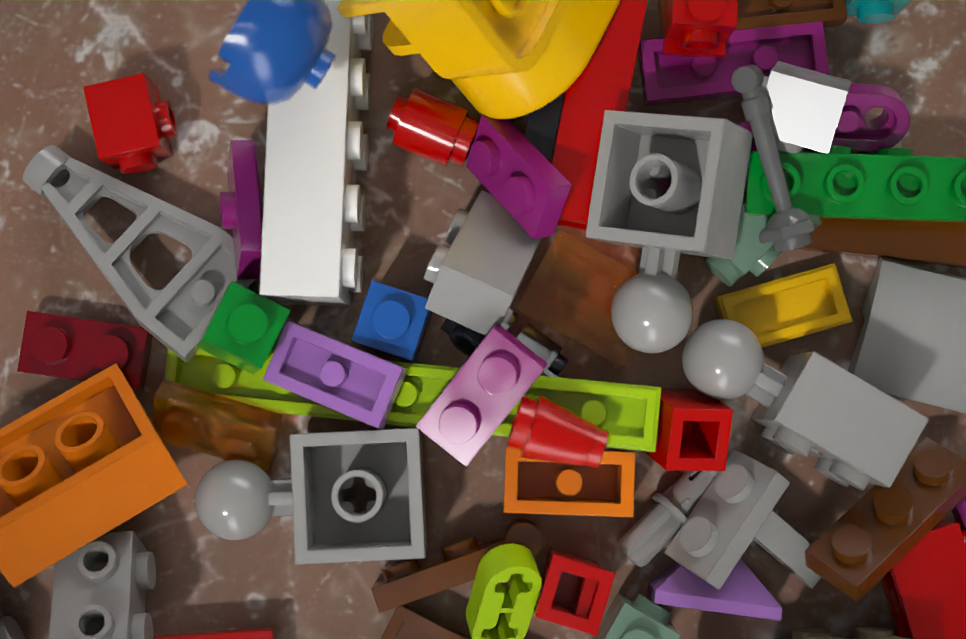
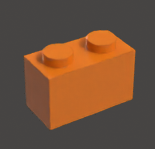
M505 446L504 513L633 517L635 452L605 449L598 467L593 468L587 465L580 466L520 458V450Z

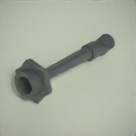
M750 64L738 68L733 73L732 85L736 91L742 93L744 101L741 102L745 120L750 122L776 209V213L770 217L766 227L760 232L759 241L760 243L773 242L776 252L793 250L813 242L811 232L821 225V220L817 215H810L799 208H792L768 114H771L766 94H762L760 87L764 81V74L760 67Z

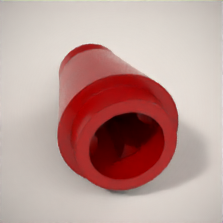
M541 395L537 401L523 396L518 405L506 446L520 450V458L580 466L587 465L597 468L605 450L608 431L597 428L593 423Z

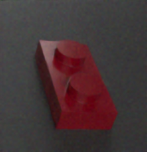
M27 311L17 371L85 381L117 363L131 388L144 389L153 335L143 327Z

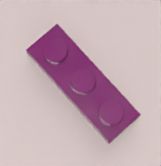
M823 21L735 30L726 43V55L724 58L663 56V38L640 41L638 47L644 106L742 96V93L736 91L732 85V75L738 68L750 64L760 67L764 76L767 77L770 76L771 70L778 61L829 75Z

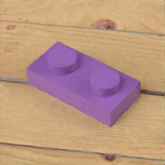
M286 321L263 380L376 428H384L408 369L297 323Z

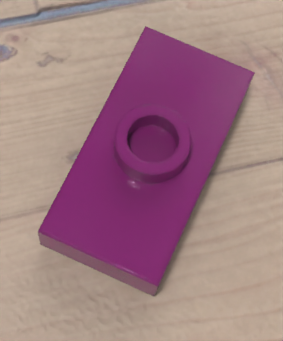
M231 140L227 168L229 191L220 192L219 196L221 229H232L237 280L259 279V275H261L263 209L256 144H253V140Z

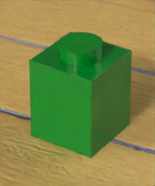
M231 281L196 347L251 374H255L262 369L290 310Z

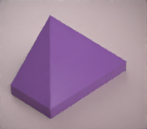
M741 558L720 590L677 562L648 583L647 596L655 604L781 621L783 608Z

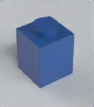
M372 280L352 341L416 363L432 315V311L425 309L428 299Z

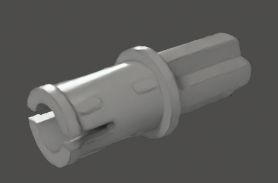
M685 471L663 494L657 492L652 497L656 503L619 540L618 546L622 553L635 565L640 567L646 566L678 533L719 471Z

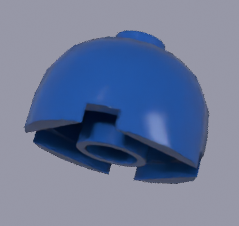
M248 0L217 55L229 63L226 70L222 68L211 70L209 80L229 93L256 104L274 105L290 100L304 84L316 90L336 57V54L326 49L333 27L330 10L324 0Z

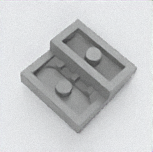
M880 257L861 311L865 321L848 372L886 394L966 414V278Z

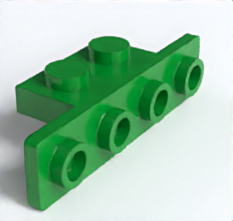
M831 146L828 154L814 150V153L778 152L792 208H799L810 215H817L819 218L966 222V158L913 156V150L907 148L879 149L875 151V155L851 154L852 149L844 146ZM752 151L749 156L745 181V212L751 216H772L776 213V209L758 151Z

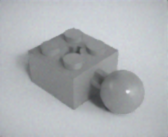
M605 110L585 237L618 246L642 248L639 274L629 278L620 286L611 305V320L617 335L626 345L634 350L644 353L667 351L678 345L691 327L693 320L692 301L684 286L676 280L680 253L733 260L753 133L726 119ZM671 183L670 188L667 191L668 184Z
M718 319L702 324L689 336L683 348V371L688 382L696 391L716 400H730L742 395L755 400L759 404L750 419L765 427L760 435L762 439L790 455L796 452L804 457H807L808 454L819 459L814 469L845 487H848L850 484L864 491L867 484L890 488L929 420L927 417L814 351L786 356L779 370L771 367L764 362L762 346L756 335L745 325L733 320Z
M418 428L291 434V478L270 479L262 468L252 462L228 460L208 470L196 489L195 508L201 523L209 532L222 539H247L262 531L272 517L293 516L295 565L425 558L428 552L422 431ZM357 477L365 478L366 485L376 490V498L371 499L367 503L366 510H359L357 500L347 499L346 489L356 485Z

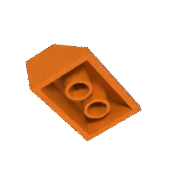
M117 363L0 428V572L13 588L188 485Z

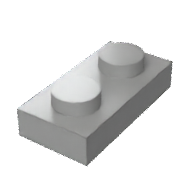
M733 449L727 458L725 471L717 473L664 553L720 590L790 482L772 468Z

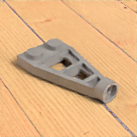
M55 144L49 145L38 152L29 162L23 173V182L49 201L138 324L186 363L200 349L196 346L231 281L251 291L260 282V275L259 279L237 280L233 237L223 229L71 158ZM101 197L113 199L134 212L137 216V219L114 244L105 242L85 221V214ZM152 233L164 234L188 246L192 252V258L161 290L148 287L133 268L130 260L133 250L148 234Z

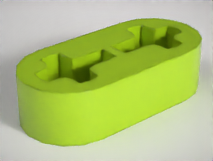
M514 543L504 544L491 549L482 557L466 608V621L471 639H524L542 582L534 556L527 547Z

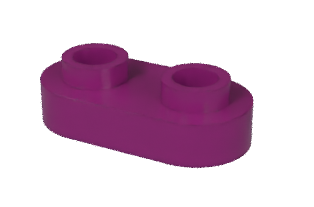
M851 83L831 146H844L855 151L875 152L876 150L891 148L898 144L906 135L910 124L909 112L902 97L894 89L887 86ZM876 107L883 108V112L877 118H864L870 109Z

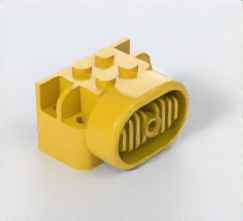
M342 0L337 10L344 18L385 12L390 21L383 33V43L394 55L420 54L442 78L451 79L479 113L494 119H512L530 114L544 107L565 92L577 80L588 65L621 0Z

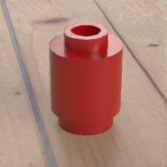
M414 88L409 98L398 95L390 112L386 129L395 132L392 143L394 146L446 167L449 162L463 167L469 156L480 121L468 116L469 109Z

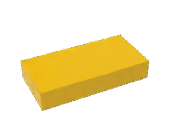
M835 263L714 298L720 319L733 320L748 327L756 335L762 348L853 322Z

